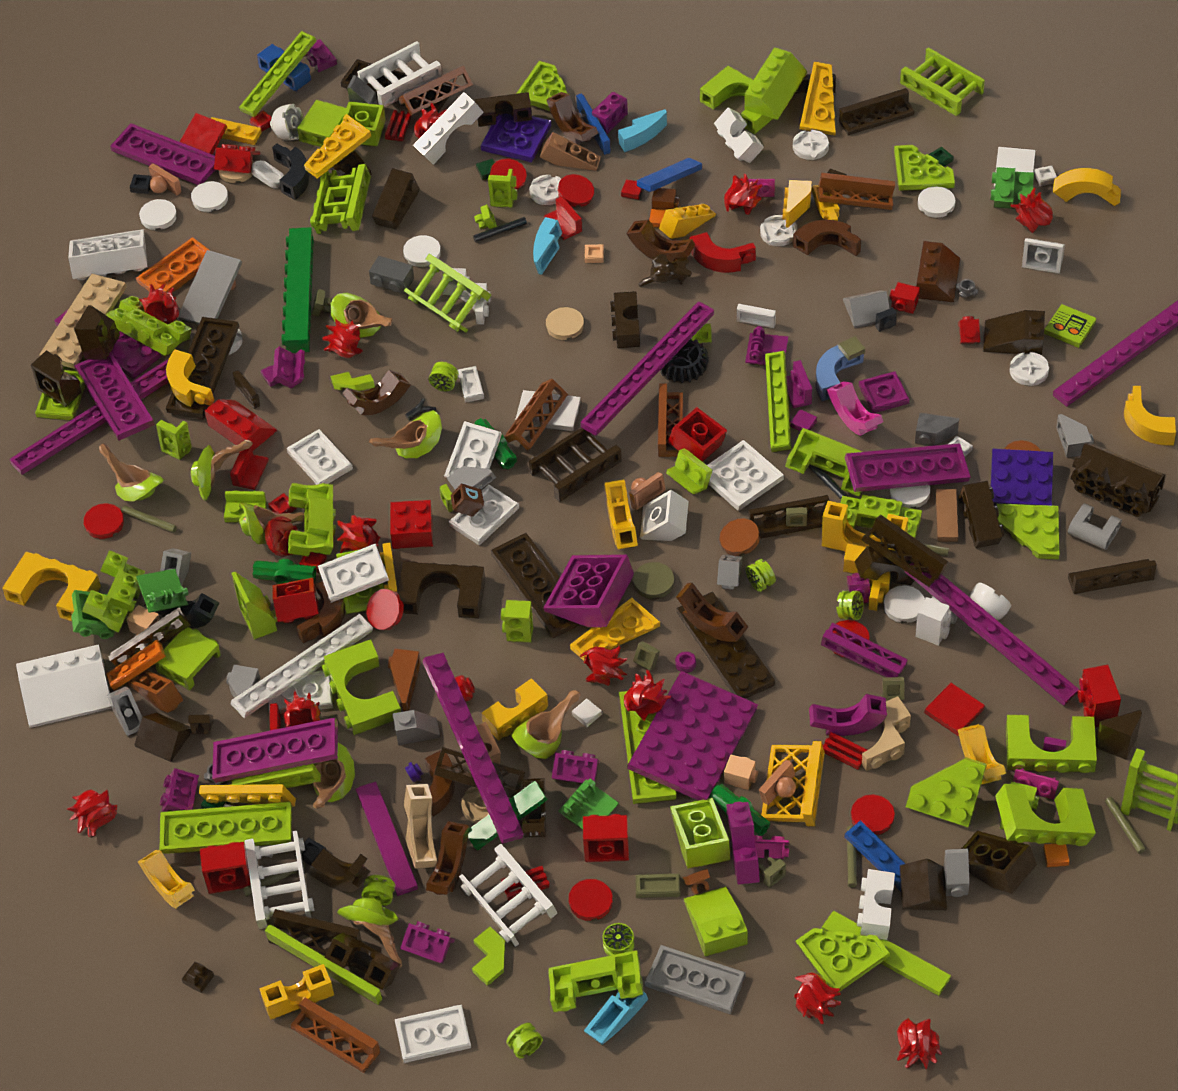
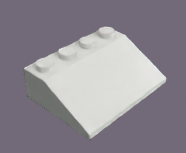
M144 229L70 241L68 259L72 278L85 280L91 274L104 277L109 273L123 274L128 270H144L147 267Z
M99 644L16 664L29 728L112 709L107 698L110 691Z

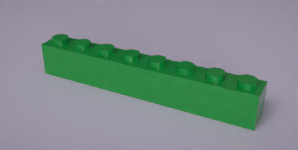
M312 227L289 228V236H286V247H288V250H285V259L288 261V264H285V275L287 277L284 278V288L287 291L283 292L286 306H283V317H285V320H282V329L285 331V334L281 335L282 346H286V350L292 353H297L300 349L310 352L313 232Z

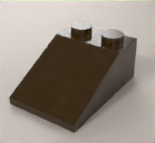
M1023 310L985 320L983 352L1009 354L1024 352L1025 354H1030V352L1042 355L1045 311Z
M978 830L961 848L968 849L970 874L994 889L1011 894L1037 865L1030 845L1018 843L1017 841H1007L1006 838Z

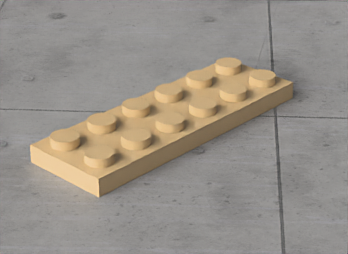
M91 274L39 355L41 356L47 350L52 354H57L62 359L63 366L75 369V365L83 357L74 331L76 324L88 305H92L107 316V313L113 310L127 288L126 283Z

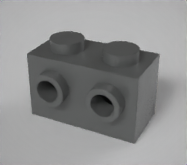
M378 256L369 270L370 283L377 287L405 294L404 289H408L414 280L413 265Z

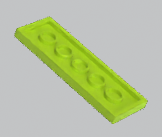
M627 691L619 692L627 761L629 763L657 713L648 714L646 720L643 721L636 711H627L624 706V695ZM629 770L633 804L676 799V790Z
M291 802L160 813L159 850L163 854L195 852L208 846L226 845L231 842H244L245 844V840L254 839L255 846H269L292 842Z

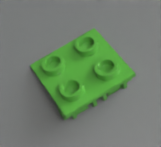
M176 569L136 576L149 613L188 605L185 597L188 596V589L181 586Z
M586 779L558 811L582 830L583 816H609L619 804L596 787V783L592 779Z

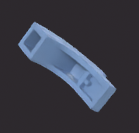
M837 345L822 355L816 367V390L821 401L830 399L827 389L840 383L836 374L842 369L863 363L864 354L848 361Z

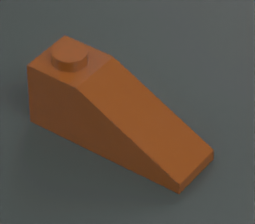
M394 649L393 656H390L388 660V669H391L402 710L405 712L410 709L421 666L419 651Z
M148 670L143 671L127 682L129 686L157 709L166 713L175 710L178 704L183 701L173 681Z

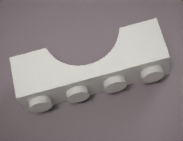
M463 93L423 134L414 146L434 165L446 152L445 145L449 135L462 125H472L483 111L469 96Z

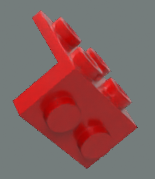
M222 144V147H216L214 169L251 173L252 155H260V151H255L256 147L239 146L238 149V145Z

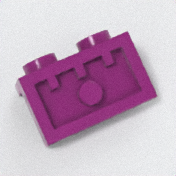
M321 39L317 40L304 56L307 57L311 67H315L318 72L337 65V59Z
M611 92L592 111V115L600 119V124L606 134L628 115L627 98L615 92Z
M280 346L276 348L274 353L273 380L290 389L300 384L304 379L305 351L300 349L294 354Z
M801 360L794 361L793 370L790 371L791 375L787 376L788 397L792 407L797 408L812 404V387Z
M562 750L561 753H555L552 779L583 783L586 779H592L595 782L600 760L596 759L594 754L583 753L582 756H575L572 751Z
M174 768L170 775H166L163 784L166 791L162 794L159 804L162 806L161 812H168V810H192L199 775Z
M417 921L416 925L409 923L400 949L443 964L450 943L455 941L454 938L449 937L450 932L439 928L436 932L429 930L430 925Z

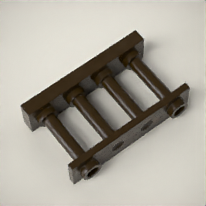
M580 427L549 449L534 456L529 461L530 474L533 476L541 471L554 484V497L561 502L622 462L621 448L614 445L607 449L592 433ZM588 441L601 454L591 459L579 446ZM572 451L585 465L576 469L563 456ZM557 461L570 475L560 479L547 466Z

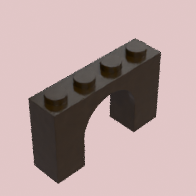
M415 561L402 563L397 593L404 605L403 614L418 615L422 593L433 584L448 583L459 590L457 602L458 617L479 619L485 585L484 567L477 565L418 563Z

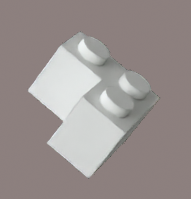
M934 596L932 598L926 597L917 613L916 637L939 646L942 639L947 638L950 631L949 626L951 623L954 624L956 622L957 616L949 610V605L941 603Z

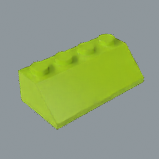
M774 47L745 92V110L776 120L779 119L807 74V70L791 52Z

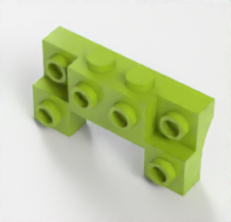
M135 296L121 300L119 308L107 313V316L115 321L119 331L164 356L171 354L179 344L190 339L192 328L177 320L167 325L145 313L142 303Z
M803 428L787 458L785 467L804 474L809 464L843 477L841 490L859 497L862 491L854 492L845 455L846 453L863 451Z
M292 483L289 489V506L304 508V532L291 530L288 537V553L309 556L310 552L330 555L333 549V537L336 532V525L333 524L336 516V509H333V485L325 483L318 485Z
M862 494L861 499L842 496L840 503L848 505L847 520L854 529L856 522L857 526L872 528L878 516L882 515L887 518L888 514L908 518L907 533L916 538L922 518V510L902 507L901 501L879 498L872 495Z
M109 550L100 571L115 577L107 596L91 590L82 612L98 618L109 629L119 632L128 611L132 613L137 601L133 599H138L141 593L136 576L143 575L145 571L126 564L127 557Z
M637 950L549 968L550 1002L553 1012H565L576 1008V997L617 989L621 999L635 998L643 995V981Z

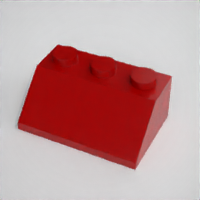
M218 399L205 410L209 427L235 445L245 440L251 441L252 451L277 431L275 427L236 400Z

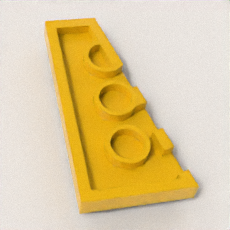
M813 63L800 123L801 130H817L834 136L836 134L831 64Z
M346 114L343 117V122L333 129L334 133L323 141L324 145L317 149L304 164L305 170L318 179L369 139L371 132Z
M283 784L200 785L199 794L209 803H218L219 801L249 804L291 802L292 807H295L296 798Z

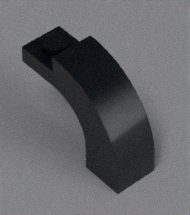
M276 143L272 147L274 160L290 169L288 173L279 179L281 192L296 200L304 193L309 184V172L304 167V164L307 162L306 157L297 147L290 151L287 147Z
M203 593L197 599L187 601L188 605L180 608L191 625L189 628H199L207 625L212 620L220 602ZM177 608L156 611V613L160 614V619H162Z

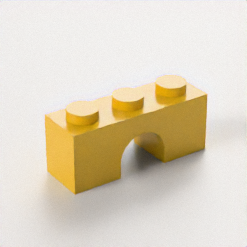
M532 678L515 689L518 706L506 708L498 701L481 713L482 722L487 723L492 735L498 741L503 737L509 736L523 722L534 717L536 714L544 712L548 707L547 693Z
M324 964L303 971L302 980L295 985L283 986L280 980L259 988L270 1020L300 1009V1003L305 997L316 1003L334 996L332 983Z

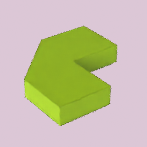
M349 372L330 376L335 390L350 388L362 391L375 387L371 374L351 378Z
M490 926L473 940L474 944L486 957L472 968V972L487 986L504 973L505 940Z

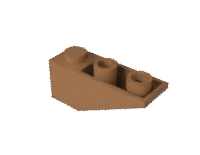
M554 132L544 143L540 158L557 166L594 171L597 170L601 156Z

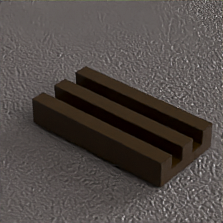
M236 370L232 373L235 386L254 409L258 408L260 401L257 391L239 370Z

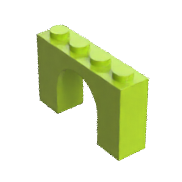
M727 66L700 88V102L714 110L732 96H745V92L753 79ZM744 110L741 113L742 118L747 123L745 129L753 134H756L773 120V118L748 110Z
M371 639L323 656L325 664L322 665L325 677L329 676L331 679L329 686L332 694L336 693L339 698L336 702L340 712L344 711L346 715L343 719L347 729L351 728L353 734L356 735L394 721L393 713L401 712V708L393 691L371 699H359L352 696L346 689L349 681L354 676L379 667L378 655Z
M1007 715V770L1015 771L1016 769L1021 770L1023 768L1025 771L1095 772L1097 756L1094 717L1072 716L1070 727L1071 744L1064 750L1048 752L1038 748L1032 742L1029 731V715Z
M1004 784L995 795L1007 841L1084 846L1096 834L1083 789L1063 788L1054 799L1060 823L1057 824L1040 819L1032 811L1024 785Z

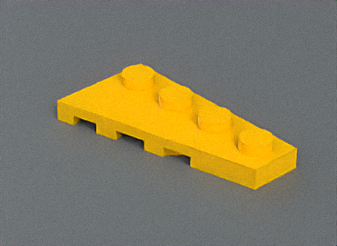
M631 598L615 610L607 627H592L571 643L570 649L579 657L583 652L592 647H604L611 650L659 628L660 621ZM586 655L580 658L585 661Z

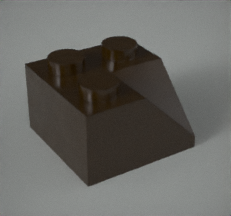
M92 305L87 306L74 328L85 360H106L120 336L115 321Z
M46 350L31 364L37 389L63 406L67 407L82 393L79 379L64 371L62 359L57 354H52Z

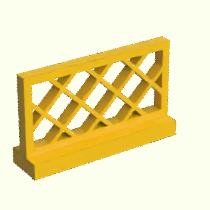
M813 741L812 745L771 746L767 780L785 760L790 761L792 759L798 764L794 767L795 773L802 768L806 775L799 780L795 776L792 778L796 788L800 787L803 790V794L797 798L793 795L789 797L792 802L787 806L783 807L779 803L783 799L779 795L769 805L763 803L761 815L768 821L805 822L806 826H815L825 755L821 741ZM776 752H786L788 756L779 761L776 758ZM801 752L809 753L808 757L802 762L796 757ZM774 805L780 809L776 814H767L768 809ZM797 805L801 809L800 815H791L788 811Z

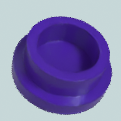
M409 762V765L405 767L406 772L413 783L417 780L420 782L423 771L418 763L413 764Z

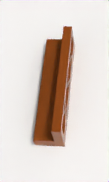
M463 65L403 94L398 100L400 104L405 103L410 115L421 111V109L429 107L430 103L440 102L472 86L473 83ZM463 75L467 84L464 86L455 84L457 77ZM442 84L451 85L449 93L440 91ZM432 91L436 93L433 101L425 99L426 92ZM414 98L421 100L419 107L413 109L409 100Z
M821 173L818 184L819 202L892 210V195L895 181ZM823 192L830 193L832 196L823 195ZM842 195H849L851 198H844ZM860 197H867L869 200H863ZM878 199H887L888 203L881 202Z
M552 378L541 383L504 436L506 441L510 443L517 440L526 450L531 449L568 393ZM553 389L560 395L558 400H553ZM543 404L549 405L550 412L548 414H543ZM534 417H539V427H534ZM524 431H529L530 433L529 442L521 436Z
M659 383L658 457H677L678 450H666V447L670 445L668 443L670 434L667 431L683 419V392H667V383ZM667 399H679V402L672 406L667 402ZM675 413L678 418L672 421L667 416Z
M306 997L301 1001V1013L290 1025L291 1029L365 1073L380 1054L378 1041ZM307 1017L313 1021L314 1027L304 1029L299 1025ZM328 1030L331 1032L332 1038L322 1040L318 1037V1032ZM346 1041L350 1044V1049L340 1051L336 1048V1043ZM364 1052L369 1056L361 1064L355 1060L354 1054Z

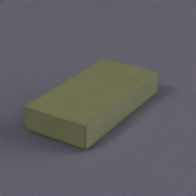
M680 874L636 875V898L681 897Z

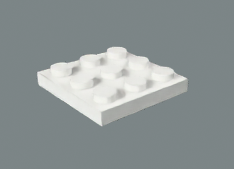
M744 440L707 465L713 470L708 485L738 511L784 480V474Z

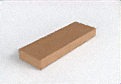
M936 489L937 541L958 542L956 489Z

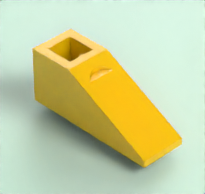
M789 180V188L785 187L782 220H786V228H789L810 208L812 181Z
M706 204L668 209L665 211L659 230L670 239L684 237L715 217L716 213Z

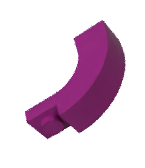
M865 694L856 705L841 709L812 704L809 708L810 726L826 729V735H829L830 732L839 736L864 733L878 726L887 717L886 698Z

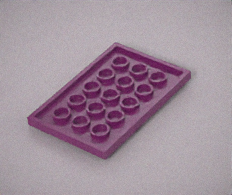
M681 671L667 694L671 698L657 712L629 761L627 769L698 801L707 800L724 772L730 755H733L757 711L758 704Z

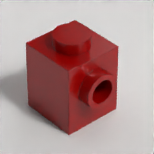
M897 282L895 289H891L889 300H892L891 308L913 314L919 301L920 287Z

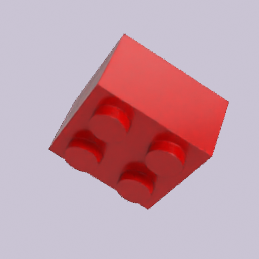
M696 407L673 427L668 443L678 451L684 448L703 462L722 446L728 430Z
M431 500L390 502V535L393 549L433 547Z
M313 578L272 585L273 603L278 622L289 623L302 617L310 619L319 614L318 598Z
M1109 665L1083 669L1082 678L1079 679L1080 690L1077 691V697L1079 702L1083 703L1084 716L1094 717L1095 727H1099L1100 721L1118 716L1121 698Z
M627 815L583 816L585 862L629 861Z
M231 842L220 846L212 845L200 849L202 873L208 894L242 889L251 885L244 842Z

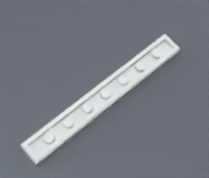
M358 614L232 699L231 705L243 718H246L324 665L323 656L352 646L371 633L373 627L361 614Z

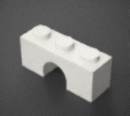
M727 108L714 123L718 129V134L725 138L726 145L735 152L734 156L739 161L744 160L751 163L764 148L755 135L747 131L741 134L747 123L740 113Z
M868 869L867 878L862 877L861 891H865V894L860 895L859 909H863V913L858 914L857 926L861 927L860 935H876L879 939L887 940L891 908L881 907L878 904H891L895 873Z

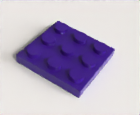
M501 114L496 118L497 125H492L481 144V151L532 163L552 126L551 120L532 116L530 121L514 123L512 115Z
M992 449L990 487L993 488L994 499H992L994 506H997V504L1052 506L1053 452Z

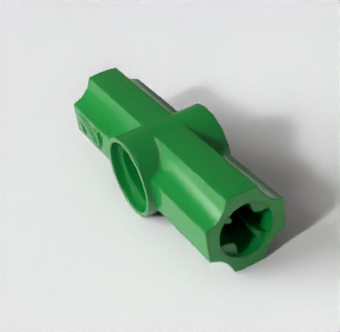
M480 418L474 423L475 425L494 430L486 419ZM502 434L494 458L503 469L508 470L517 462V457L507 446L506 439Z
M280 559L278 562L256 560L253 564L252 575L255 579L274 580L277 584L313 578L315 583L317 570L316 566L298 565L289 559Z
M723 784L717 785L712 790L709 798H713L714 803L725 811L727 818L726 804L748 802L754 824V835L763 836L767 832L770 822L754 810L752 803L743 796L738 797Z

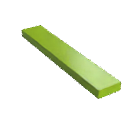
M301 31L239 106L240 111L255 117L316 43V38Z
M784 351L765 354L770 446L772 452L792 449L786 355Z
M834 910L822 926L823 931L851 932L855 935H860L861 927H858L857 923ZM879 939L891 955L880 964L938 996L941 994L951 979L950 974L888 940Z
M268 925L265 929L266 936L271 942L313 967L324 964L330 977L377 1005L381 1002L382 995L377 987L324 958L325 956L276 927Z

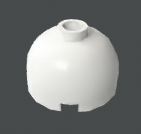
M295 104L278 107L272 115L271 128L278 138L285 141L299 139L297 127L303 120V114L299 107L294 106Z
M983 583L976 584L969 597L997 621L1002 619L1011 608V603L1004 596L1000 595L999 597L995 594L993 588Z

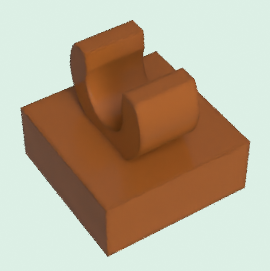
M708 869L683 877L685 885H691V891L694 895L698 894V884H702L705 891L709 890V884L705 881V879L710 878Z

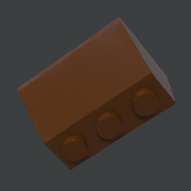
M923 241L916 286L920 287L919 299L954 302L960 257L943 243Z

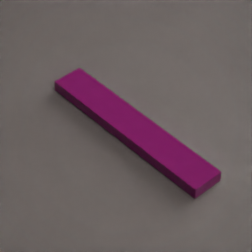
M376 781L357 787L356 793L390 879L395 883L396 895L400 896L417 890L416 880Z

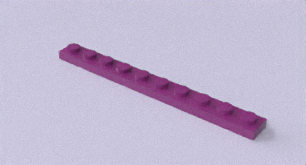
M1178 300L1053 391V396L1068 407L1177 327Z
M698 301L580 422L581 428L597 436L714 315V309Z
M168 360L131 382L141 400L169 383L166 373ZM96 404L10 458L11 465L23 475L107 421Z
M905 571L906 574L937 600L949 605L950 611L1063 706L1077 694L1079 689L945 576L942 575L935 583L927 587ZM922 572L929 579L932 577L927 572Z
M444 653L424 657V667L502 844L523 838L524 833Z

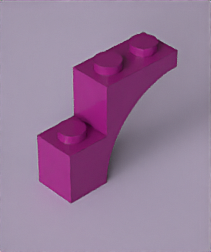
M748 802L726 804L737 884L760 882L758 857L755 849L754 824Z

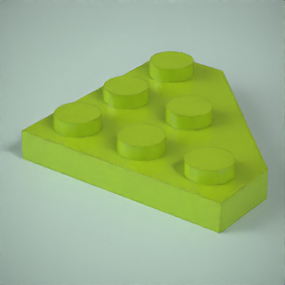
M538 61L517 91V93L529 92L531 105L548 111L550 109L546 99L560 92L568 94L561 77L557 73L556 66L542 61Z
M914 145L894 146L899 191L924 190L935 186L946 189L955 187L953 169L948 166L943 167L938 163L937 159L928 154H922Z
M997 504L999 525H1002L1003 529H1006L1014 540L1022 546L1028 547L1038 559L1059 560L1058 506Z
M966 757L911 786L906 807L969 827L987 764Z
M813 928L796 940L798 947L820 976L825 979L828 986L839 988L840 991L891 956L890 952L876 935L862 936L851 932H830Z

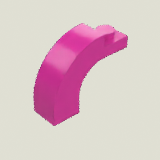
M843 381L827 389L838 415L855 434L861 436L877 429V425L884 422L880 414L870 413L863 407L851 382Z

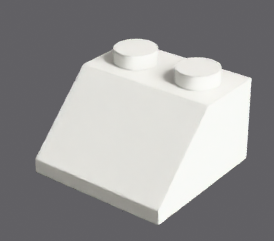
M1025 238L1022 267L1060 274L1065 244Z
M670 490L644 505L640 538L642 540L673 541L685 534L689 501Z

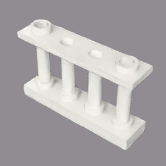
M418 41L358 71V77L365 84L370 83L377 90L379 105H384V108L398 101V98L403 94L442 76L441 64L438 61L428 64L421 57ZM415 60L422 68L413 72L406 63ZM400 68L407 76L399 80L391 71ZM383 75L392 83L385 88L376 80Z
M293 831L294 842L260 848V846H255L254 839L245 840L255 916L259 929L267 928V920L272 917L275 909L290 913L305 910L306 917H311V911H314L313 899L308 898L301 851H305L304 840L298 837L297 831ZM296 850L297 862L264 868L258 865V859H262L261 856ZM299 870L300 882L267 888L261 886V879H264V876ZM302 890L303 902L271 908L264 906V899H267L268 896Z
M500 844L494 849L498 855L495 858L496 861L470 882L463 874L459 877L463 883L460 887L468 897L472 894L501 929L499 934L507 943L511 941L516 947L519 943L514 936L515 933L539 914L543 915L546 913L551 919L557 914V911L550 900L503 845ZM507 867L510 870L509 876L481 897L475 888L500 868L504 869ZM520 882L523 886L522 891L494 912L488 903L512 884ZM533 897L536 901L535 907L507 928L501 919L524 900Z

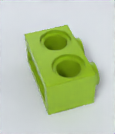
M506 600L505 608L501 609L502 633H506V640L532 642L534 624L531 601Z

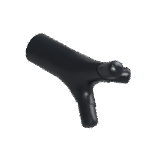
M422 398L417 406L405 414V417L410 420L419 413L429 410L436 411V407L423 406L425 399Z

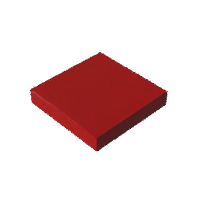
M195 113L180 142L213 154L227 129V125Z
M950 683L925 708L924 713L959 736L958 729L968 727L985 709V705L953 683Z

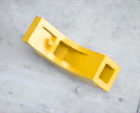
M1073 169L1054 179L1053 193L1066 202L1078 194L1093 193L1116 206L1120 203L1121 189L1112 183L1113 176L1098 169Z
M174 349L166 367L167 378L174 395L179 401L190 407L194 401L198 404L211 406L215 401L211 389L188 381L196 366L192 354Z
M1133 386L1132 394H1128V401H1125L1124 419L1129 429L1147 442L1174 446L1176 436L1175 417H1159L1150 414L1142 405L1141 386Z
M625 480L604 483L609 520L617 549L638 546L636 530L628 504Z
M847 543L843 572L858 573L854 561L866 547ZM889 572L882 574L878 580L869 579L872 585L869 597V610L877 611L878 603H883L884 595L889 592Z
M976 724L958 729L965 758L987 764L982 784L1001 780V775L1006 774L1005 767L996 762L992 756L984 726Z
M155 850L138 861L149 881L173 908L176 909L194 897L192 892L195 889L192 884L183 881L175 873L162 851Z

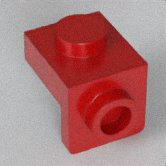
M974 316L962 317V320L958 322L960 344L980 343L979 319H974Z

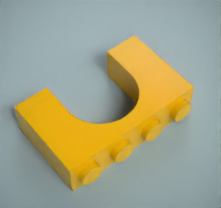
M827 501L822 520V547L846 552L847 543L864 547L869 546L862 541L865 534L855 530L847 520L848 505ZM888 514V520L905 532L908 531L907 517ZM874 535L870 537L875 541L881 542V540L875 537Z
M25 552L2 589L7 601L24 606L33 591L40 584L50 580L63 581L68 584V587L56 607L60 618L72 621L71 616L74 612L72 593L74 590L87 592L94 590L98 592L101 584L98 574L91 570L86 571L75 565H67L56 559L42 557L37 553Z

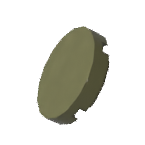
M660 562L643 564L634 573L633 583L635 590L641 596L648 599L665 597L674 587L672 570Z

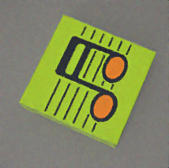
M1061 304L1045 327L1044 334L1079 348L1095 325L1097 318Z

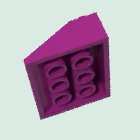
M572 555L543 608L544 611L586 627H607L634 575L628 555Z

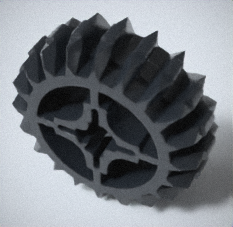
M690 339L660 370L661 375L666 376L667 381L673 379L674 383L681 381L683 384L684 381L690 383L692 379L698 380V377L703 376L704 371H707L709 362L708 352L704 348L703 343L699 344L697 339L694 341Z

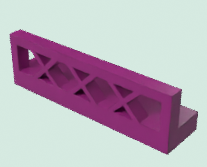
M833 622L829 629H826L822 637V646L886 678L899 677L908 659ZM833 630L842 634V637L833 633ZM854 641H857V642H859V643L861 644V646H859V645H857V644H855V643H853V642H854ZM874 650H875V651L879 652V653H880V656L877 655V654H875V653H873V652H871V651H874ZM891 660H895V661H897V662H899V663H901V664L898 665V664L892 662Z

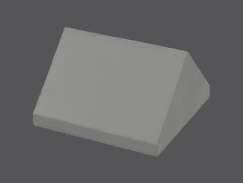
M879 290L843 298L854 328L875 324L876 314L890 309L886 291Z

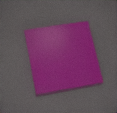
M896 371L864 379L858 383L872 413L909 404L910 399Z

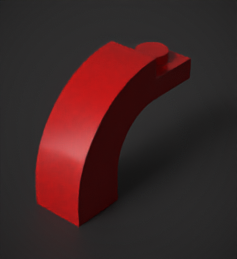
M707 232L689 237L695 243V247L691 251L694 259L700 265L712 271L723 273L741 271L742 264L756 261V247L754 243L735 248H722L712 242Z

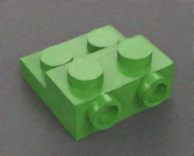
M997 167L996 172L992 173V183H995V189H991L990 199L994 200V207L1012 208L1011 204L1021 203L1020 194L1027 198V195L1033 190L1034 172L1015 171L1016 168Z
M74 590L72 593L74 612L71 616L73 631L80 633L83 637L90 636L91 634L99 635L101 639L113 637L116 631L109 629L98 618L82 612L90 592Z

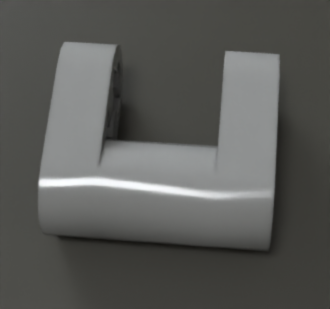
M1084 503L1070 523L1068 534L1106 550L1119 531L1122 519L1112 515L1103 529L1088 523L1092 517L1094 507Z

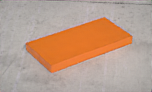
M192 237L136 277L137 283L149 292L150 284L153 285L155 290L165 284L163 291L166 293L171 288H174V291H176L196 276L198 266L209 249Z

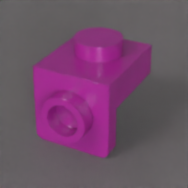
M859 573L847 576L849 592L860 591L863 603H869V579L860 578Z

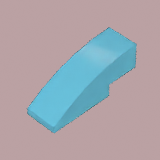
M666 109L633 119L632 126L618 130L619 145L624 153L645 144L664 129L667 125Z
M547 217L544 218L539 227L533 249L534 263L540 275L543 274L560 247L557 240L562 234L558 220Z
M643 991V995L624 999L620 998L619 992L616 996L612 995L585 1028L584 1032L603 1045L620 1031L648 1000L646 993Z

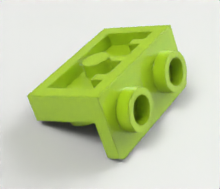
M509 169L507 176L489 175L490 206L512 208L513 202L517 200L518 190L514 188L516 187V176H513V169Z
M163 420L156 424L162 452L178 460H181L185 454L190 452L192 445L186 421H182L178 427Z
M684 448L679 450L675 466L667 469L666 474L687 489L688 492L697 494L707 489L713 470Z
M225 491V522H239L240 517L244 513V510L239 507L240 503L257 505L267 509L266 495L263 491Z

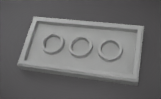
M207 250L179 312V319L198 325L202 317L218 319L242 261Z
M660 945L646 978L645 987L731 1014L745 980L746 972Z

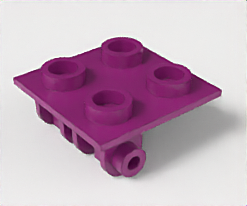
M757 326L749 336L745 363L766 365L765 354L784 351L786 355L788 336L765 334L762 326Z

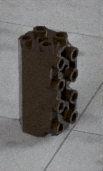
M1085 442L1081 450L1082 454L1080 457L1076 456L1072 465L1075 469L1070 479L1075 484V490L1097 501H1103L1105 498L1110 497L1114 508L1123 510L1135 517H1141L1142 514L1151 512L1159 499V490H1162L1164 487L1166 474Z

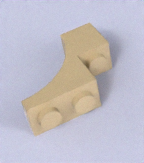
M898 696L886 701L887 717L882 721L884 731L879 741L872 748L862 753V766L866 771L872 768H879L882 764L890 760H897L904 755L905 742L899 733L904 732L910 727L911 715Z
M428 784L406 785L404 808L408 817L406 842L414 868L436 867L437 858L434 850L431 823L432 795Z

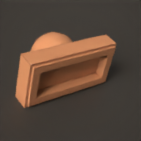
M151 164L148 167L150 176H152L150 188L153 192L160 194L165 192L166 189L175 195H179L182 192L177 177L155 164Z
M657 472L649 479L637 478L633 481L631 491L629 492L633 509L637 511L666 490L663 474Z
M785 760L759 789L763 803L769 805L777 795L782 798H788L795 793L796 784L792 780L795 776V771L790 761Z

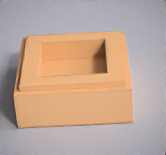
M604 244L585 245V263H604Z

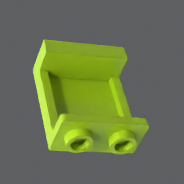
M316 100L297 127L299 141L322 147L324 145L323 141L334 133L333 129L337 125L341 124L346 108Z
M188 627L164 649L166 657L155 663L158 673L190 691L195 685L193 677L212 656L216 658L221 656L219 644L214 639H208L203 636L197 629Z

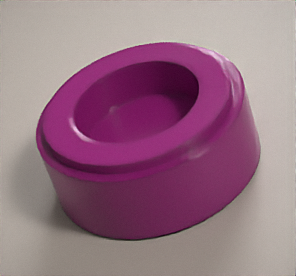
M691 652L679 653L675 658L677 670L685 673L692 672L696 668L695 655Z

